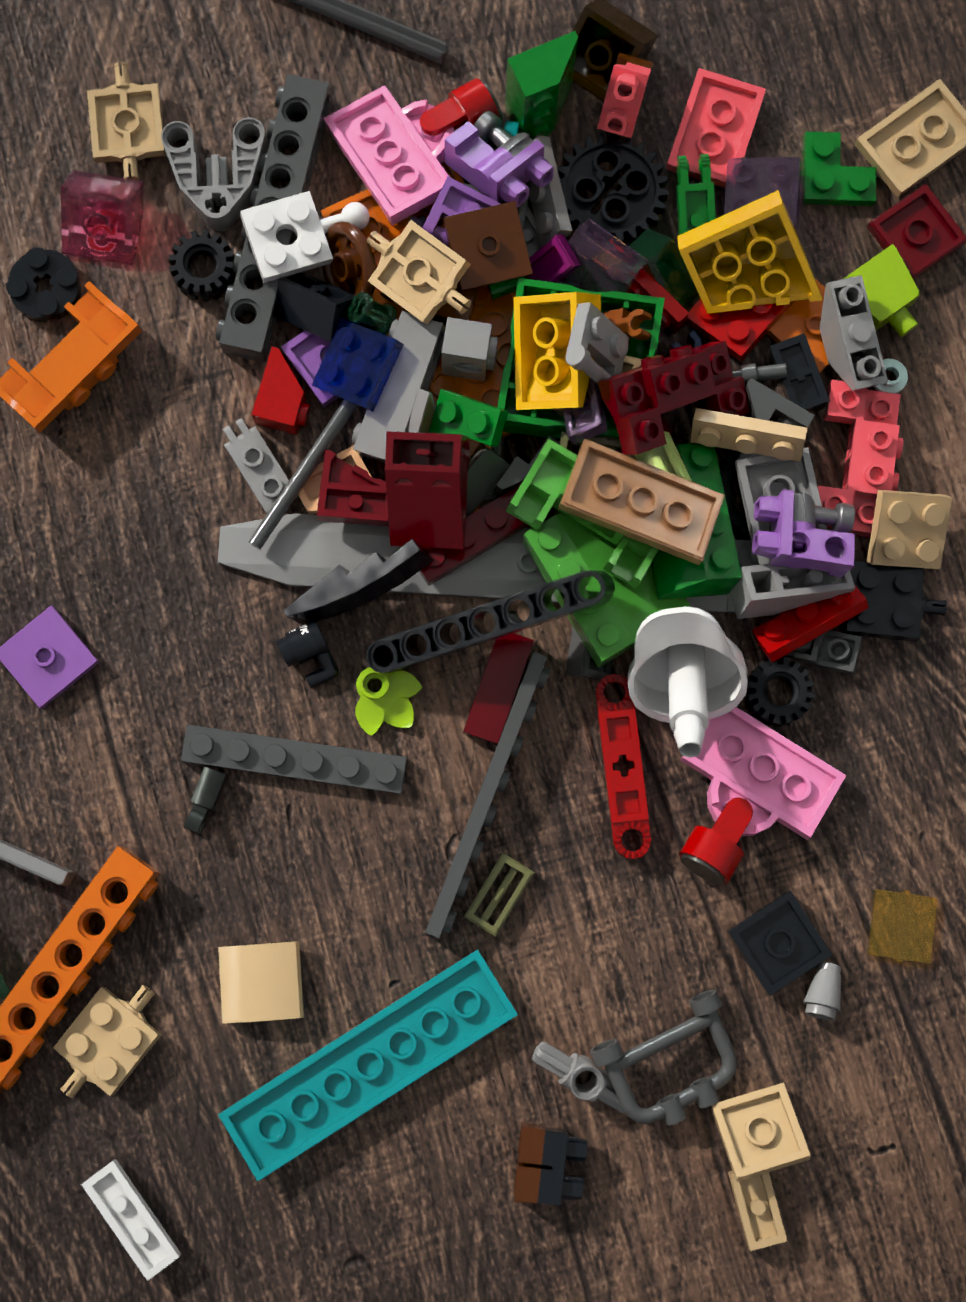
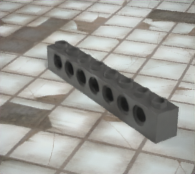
M287 74L284 87H278L275 100L278 112L276 119H270L268 125L267 140L270 141L268 152H262L260 157L259 173L262 175L259 186L254 185L252 188L250 206L255 207L309 191L325 127L323 118L328 115L332 99L329 83ZM297 114L306 116L301 122L290 121ZM288 147L298 149L293 155L282 154V151ZM279 180H287L290 182L289 185L283 189H277L273 187V185ZM243 225L242 240H245L242 252H237L235 255L233 273H236L234 286L229 285L226 290L224 305L228 309L225 320L220 319L218 322L216 340L219 341L224 354L266 363L277 319L274 314L279 279L264 283L258 290L247 288L252 280H262ZM282 229L276 234L277 240L284 245H291L297 239L296 234L290 229ZM245 313L256 314V318L252 323L242 324L239 322L240 317Z

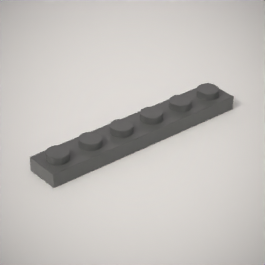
M187 724L181 761L402 794L407 757Z

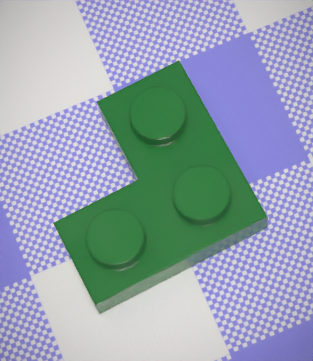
M805 131L803 135L802 204L873 206L876 202V167L841 166V132Z
M440 389L429 433L462 434L480 443L498 447L508 411L450 390Z

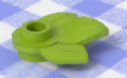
M370 667L363 670L356 682L360 699L355 707L356 718L361 728L370 736H373L379 730L383 722L397 728H411L414 721V710L409 698L415 696L422 689L417 678L403 670L391 673H379ZM373 679H378L382 682V688L378 692H372L368 689V684Z

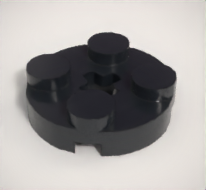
M40 247L30 249L26 255H23L16 261L10 270L6 283V290L15 307L25 317L36 322H47L46 320H52L57 317L58 319L66 317L69 313L64 306L68 302L74 305L81 298L80 277L71 260L60 252L44 250ZM50 278V284L53 286L52 290L49 292L44 289L41 294L38 293L39 287L37 283L40 280Z

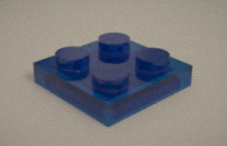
M341 319L312 386L374 412L404 344L384 334Z

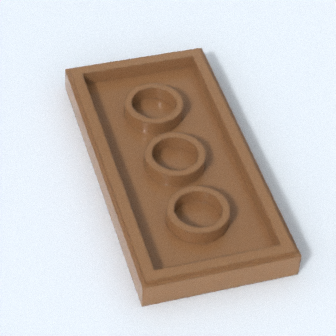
M584 439L558 509L700 565L704 559L725 495Z

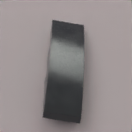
M411 539L388 559L374 552L351 572L339 564L283 612L288 618L301 625L308 623V621L314 618L318 622L338 616L371 602L399 586L434 560L424 547Z

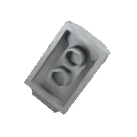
M808 447L803 449L801 462L779 460L775 457L753 453H741L738 460H736L735 466L751 543H753L754 534L757 530L771 532L772 522L754 519V504L759 497H777L785 489L792 490L798 494L806 493L813 498L815 505L822 506ZM815 524V529L827 530L826 524ZM751 547V558L756 565L770 563V558L753 554Z

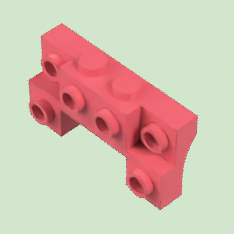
M831 380L827 386L830 402L824 413L823 420L851 424L848 431L841 489L818 485L822 507L834 509L839 503L853 504L855 520L850 533L870 538L878 490L897 491L899 473L894 472L896 459L901 457L904 443L903 438L899 437L900 425H897L901 394L868 390V388L852 391L844 381ZM826 525L827 528L833 529L832 525Z

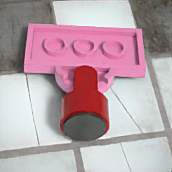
M475 78L448 93L449 99L436 106L429 105L427 100L413 102L402 109L384 85L323 118L327 130L392 225L436 201L448 176L441 166V163L445 161V138L468 121L474 125L477 119L487 111H492L502 122V113L497 100L483 80Z
M737 707L727 714L708 719L709 724L705 730L700 754L692 758L682 755L680 761L711 780L707 791V805L715 822L712 829L704 826L694 827L679 853L680 861L694 874L717 885L729 883L744 857V852L736 845L741 836L759 834L770 828L775 821H778L806 840L811 838L846 777L844 773Z

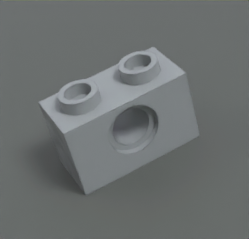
M447 317L441 352L442 375L485 381L487 370L494 371L498 338L491 337L492 324Z

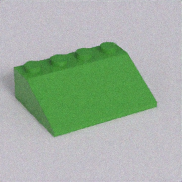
M559 513L544 521L538 530L532 528L524 533L522 543L546 583L589 570H600L612 577L615 591L608 602L567 616L598 668L635 647L637 631L641 623L651 614L664 609L691 607L686 598L658 599L651 564L636 588L603 570L616 545L563 513ZM593 577L587 582L588 594L592 598L597 597L601 590L599 581ZM557 589L553 594L560 606L563 607L565 596L561 590Z

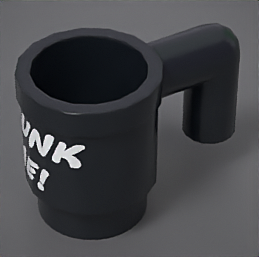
M315 618L285 633V637L276 640L277 646L288 667L297 663L301 665L317 657L322 668L305 675L311 689L335 678L339 674L338 666Z

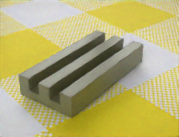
M502 853L464 917L496 937L535 872ZM504 864H508L511 866L509 872L481 918L474 915ZM517 871L521 872L524 876L493 926L487 923L488 919Z

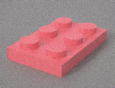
M699 68L666 170L677 173L678 156L686 155L689 162L688 177L700 180L698 160L700 154H708L710 158L711 182H714V185L733 190L766 89Z

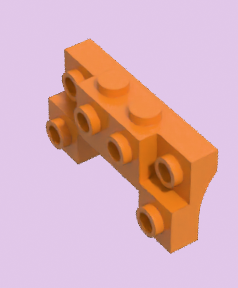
M90 281L84 285L88 292L74 305L68 302L64 306L66 311L79 324L29 373L11 358L7 362L11 368L0 378V397L39 434L64 409L69 412L74 406L79 407L90 396V390L99 381L107 380L114 373L116 364L119 362L117 356L142 332L139 325L127 313L109 300Z

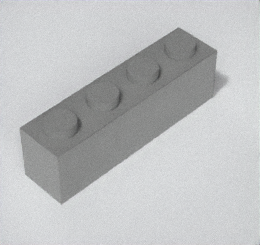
M403 310L399 320L395 319L389 331L391 343L387 354L383 353L377 364L376 373L379 377L375 388H370L365 398L364 408L367 410L363 422H359L356 425L352 435L353 450L361 456L385 463L387 431H407L417 390L424 389L429 391L437 369L446 328L443 323L431 320L426 325L410 312Z

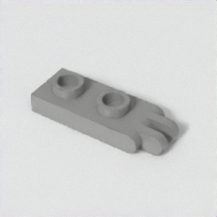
M240 418L235 423L240 429L241 435L236 437L229 425L223 428L229 439V442L224 444L267 514L289 480L257 428L254 426L248 429L242 418Z

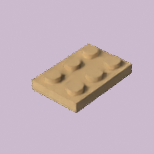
M939 79L858 137L854 145L872 167H876L878 175L895 196L899 198L966 149V110L941 79Z

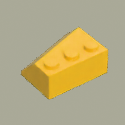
M779 190L677 236L679 252L708 314L752 309L756 305L776 303V306L790 304L791 301L809 299L810 302L823 300Z

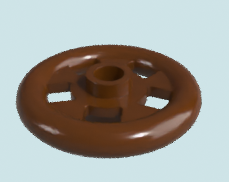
M339 221L332 224L325 233L333 261L330 264L323 265L322 270L326 283L351 293L350 284L354 283L356 294L353 295L358 296V302L355 304L354 309L365 306L374 294L375 286L368 282V280L376 270L375 259L371 246L367 243V238L362 231L352 223ZM338 240L342 246V248L339 251L336 248ZM351 242L354 245L356 251L351 247Z

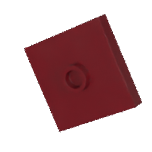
M927 184L867 225V229L883 250L894 244L913 280L966 244V235Z

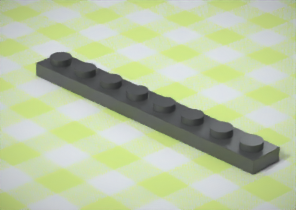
M536 652L532 654L425 931L426 934L440 938L442 931L450 933L457 912L451 910L456 896L464 897L471 878L464 875L469 860L477 863L484 845V841L478 840L483 825L490 828L498 808L491 804L496 790L502 793L505 790L511 774L510 771L505 770L509 756L515 758L518 756L525 738L518 735L523 721L530 724L538 704L531 700L536 687L544 688L551 668L544 666L547 656Z

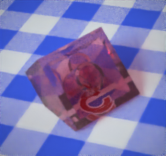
M73 170L61 186L62 254L133 265L143 219L144 181Z

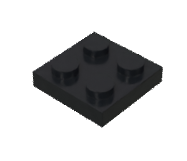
M791 891L785 892L726 931L768 996H771L832 956L829 948Z

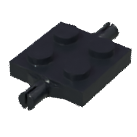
M854 560V567L850 569L853 582L867 599L869 608L845 621L843 633L917 642L920 639L921 618L923 614L945 616L947 601L925 599L923 592L924 568L872 565L868 562Z

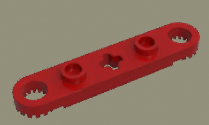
M610 674L603 677L597 684L595 699L614 848L620 856L626 859H637L645 855L649 850L651 834L636 710L629 695L628 679L620 674ZM609 683L621 685L624 689L623 700L618 703L608 702L603 694L605 686ZM619 756H625L626 762L633 763V768L627 771L626 777L621 776L620 771L613 770V764L619 761ZM627 830H636L642 836L643 842L637 851H629L623 847L621 842L622 836Z

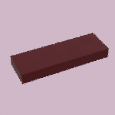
M513 633L495 640L463 733L498 745L534 643L533 639Z

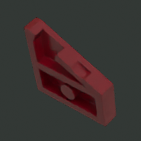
M325 450L317 508L318 521L389 527L386 482L380 478L375 479L371 477L366 470L357 465L353 467L339 459L333 451Z

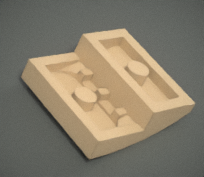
M299 941L218 947L222 1024L304 1018Z

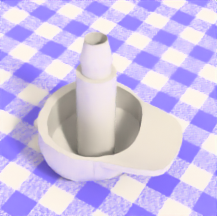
M692 607L664 609L647 617L637 631L635 657L628 670L629 695L635 707L648 717L670 723V728L674 732L681 755L688 758L696 757L702 749L705 730L709 724L708 719L729 713L738 706L746 695L748 670L740 649L725 635L719 623L709 613Z

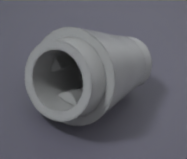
M821 962L818 965V969L803 1002L806 1005V1015L822 1020L835 1021L836 1013L841 1012V966L828 962Z

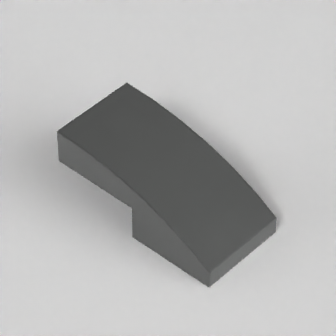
M549 435V439L560 445L559 441ZM548 438L530 464L516 456L497 483L493 493L499 498L522 484Z

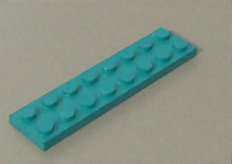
M477 949L225 1109L218 1116L258 1182L518 1014Z

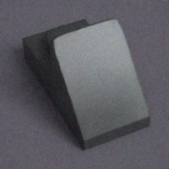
M752 378L745 385L750 413L746 414V417L767 421L770 419L778 423L808 428L815 416Z

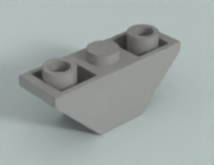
M862 275L828 282L825 287L819 327L828 363L852 391L888 383Z

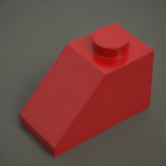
M271 347L251 415L256 425L297 435L300 425L306 426L311 406L306 404L307 400L304 391L279 348Z

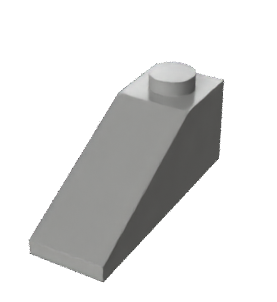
M769 563L741 567L742 578L731 590L730 595L737 619L774 615L849 593L855 589L850 570L843 577L827 575V571L807 568L796 569L784 565L777 567L770 566Z

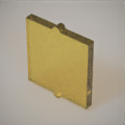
M875 889L868 955L894 958L897 963H901L903 960L931 963L938 898L914 895L909 890H903L900 893Z

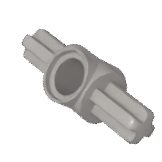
M541 1042L537 1045L532 1056L533 1062L559 1076V1084L570 1089L577 1098L589 1100L590 1102H595L599 1099L621 1113H625L607 1071L597 1067L591 1058L577 1053L569 1056L546 1042ZM581 1072H592L588 1082L584 1084L575 1083L576 1077Z

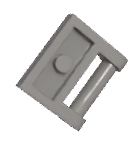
M591 302L580 303L577 305L565 360L572 368L582 370L599 385V380L621 373L624 358L628 352L629 337Z

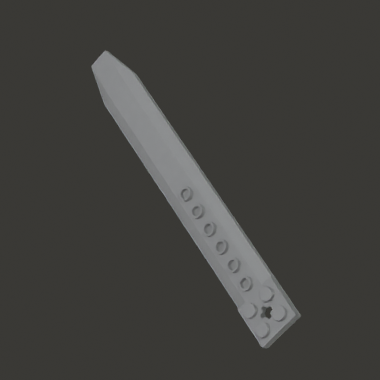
M293 513L282 517L261 550L251 545L248 541L263 519L221 526L218 564L287 586L311 588L339 564L351 572L374 552L388 559L403 546H390L388 526L318 521L317 515ZM523 528L430 586L427 585L421 574L417 572L407 581L388 592L502 599L547 583L522 543L524 533L532 528ZM735 540L740 568L756 565L751 558V540ZM730 593L728 595L686 597L692 608H699L705 612L736 614ZM552 594V603H558L554 594ZM777 613V614L769 615V616H778V615L781 614V613Z

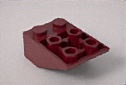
M387 431L385 479L390 546H404L413 539L425 548L464 549L470 437L462 434Z

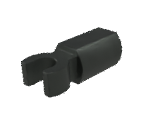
M207 767L203 768L190 801L194 805L187 817L184 828L199 834L202 833L209 811L215 810L227 780V775Z

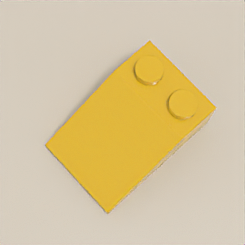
M568 292L514 297L516 410L583 408L590 377L582 370H575L566 362V352L577 305L591 302L601 312V294Z

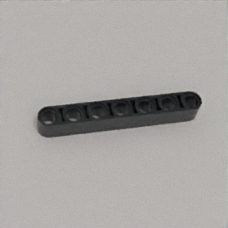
M600 570L582 571L379 639L369 646L366 654L367 662L370 668L379 673L400 671L599 606L612 598L615 591L614 581L609 574ZM593 577L599 581L601 587L600 593L595 598L588 594L586 588L587 582ZM557 589L561 590L565 596V603L559 610L553 606L551 599L552 594ZM522 601H525L530 609L529 617L525 621L520 619L517 614L518 605ZM488 612L495 619V626L491 632H488L483 625L484 616ZM453 624H456L461 632L460 640L457 643L452 641L450 637V628ZM420 635L427 642L424 654L420 653L417 649L416 643ZM387 646L393 652V661L390 665L384 659V651Z

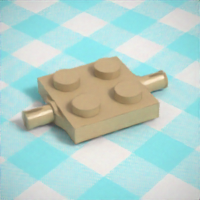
M121 62V67L119 63L114 64L116 84L105 89L87 90L90 131L95 163L122 162L124 181L132 183L131 177L134 182L139 181L137 161L144 158L166 156L161 139L164 126L158 83L145 85L130 83L129 65Z
M412 220L409 221L402 233L391 242L377 231H373L370 234L380 244L370 237L367 238V244L382 255L378 267L368 282L426 325L430 323L440 307L446 304V302L458 310L460 314H464L467 309L457 303V300L468 308L471 305V300L456 291L459 280L471 265L467 260Z
M142 985L131 1001L128 1002L116 997L106 987H101L55 1044L53 1049L69 1061L72 1069L75 1071L63 1087L60 1088L68 1097L74 1098L86 1081L95 1083L109 1096H114L162 1034L147 1022L144 1014L141 1012L155 995L152 990H149L150 988Z

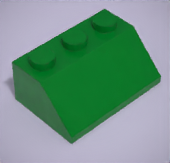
M576 31L507 58L505 108L511 121L519 123L518 133H527L532 140L537 135L548 137L551 131H554L570 93L578 43Z

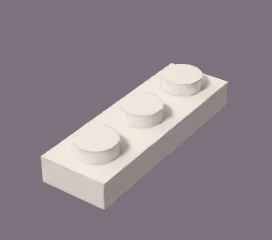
M116 1159L81 1184L147 1281L181 1256V1252Z

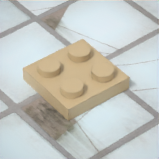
M878 490L867 562L872 565L941 569L952 497L943 494Z
M784 1082L711 1105V1110L736 1182L810 1160L811 1155Z

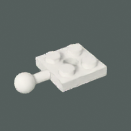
M310 191L240 211V217L263 283L330 264L333 261V257L325 236L329 227L336 222L346 221L363 230L368 225L370 219L368 209L358 202L347 204L341 214L319 219ZM282 229H290L296 234L297 240L291 245H284L277 240L276 234Z

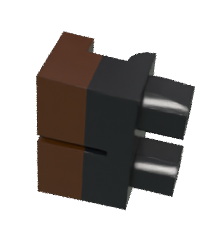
M521 1122L513 1192L514 1202L561 1205V1199H582L584 1177L564 1174L565 1160L586 1162L588 1141L577 1136L568 1135L566 1129H553Z

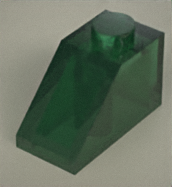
M647 229L625 249L684 308L699 295L673 238Z

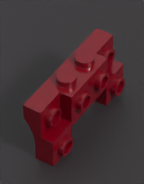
M726 341L710 342L692 348L691 345L673 348L669 350V357L663 358V355H656L641 360L642 366L598 381L602 400L615 421L623 454L638 455L667 444L660 414L704 399L706 410L739 416L750 413L743 377H733Z

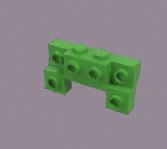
M548 438L507 507L506 512L538 530L552 507L614 543L616 547L603 570L636 588L659 549L558 509L577 455Z

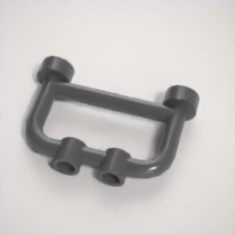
M716 989L702 992L689 1000L695 1017L623 1052L618 1039L604 1041L590 1050L595 1065L597 1067H605L622 1109L630 1119L642 1124H650L663 1119L666 1125H673L687 1117L684 1107L696 1102L698 1108H706L719 1101L716 1091L732 1080L736 1073L737 1060L735 1051L717 1011L723 1004ZM708 1028L721 1057L722 1065L720 1070L710 1077L694 1081L689 1085V1088L677 1094H670L657 1101L656 1105L650 1108L638 1106L623 1070Z

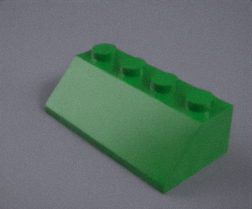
M698 443L675 445L692 482L725 495L715 447H706ZM725 496L704 559L700 565L658 550L651 562L658 599L728 595L742 578Z

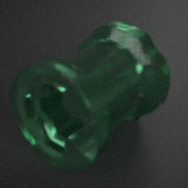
M360 292L351 301V305L348 308V318L351 322L365 324L371 327L375 334L384 336L389 333L393 321L397 318V311L393 305L389 303L382 305L374 301L371 295Z

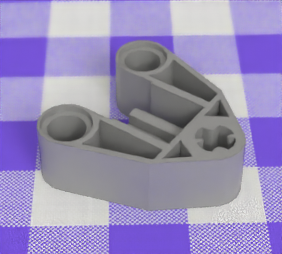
M247 117L238 121L234 126L232 150L233 185H228L227 158L213 154L210 158H206L207 186H202L199 150L193 131L184 122H170L162 130L161 139L184 201L211 229L215 231L228 230L239 219L240 211L247 209L250 205L252 188L254 185L259 186L262 175L259 173L260 157L262 152H268L269 148L263 124L255 118ZM249 136H257L259 138L253 144H245L243 142ZM178 140L188 141L183 147H173V144ZM221 206L220 212L216 213L217 207Z

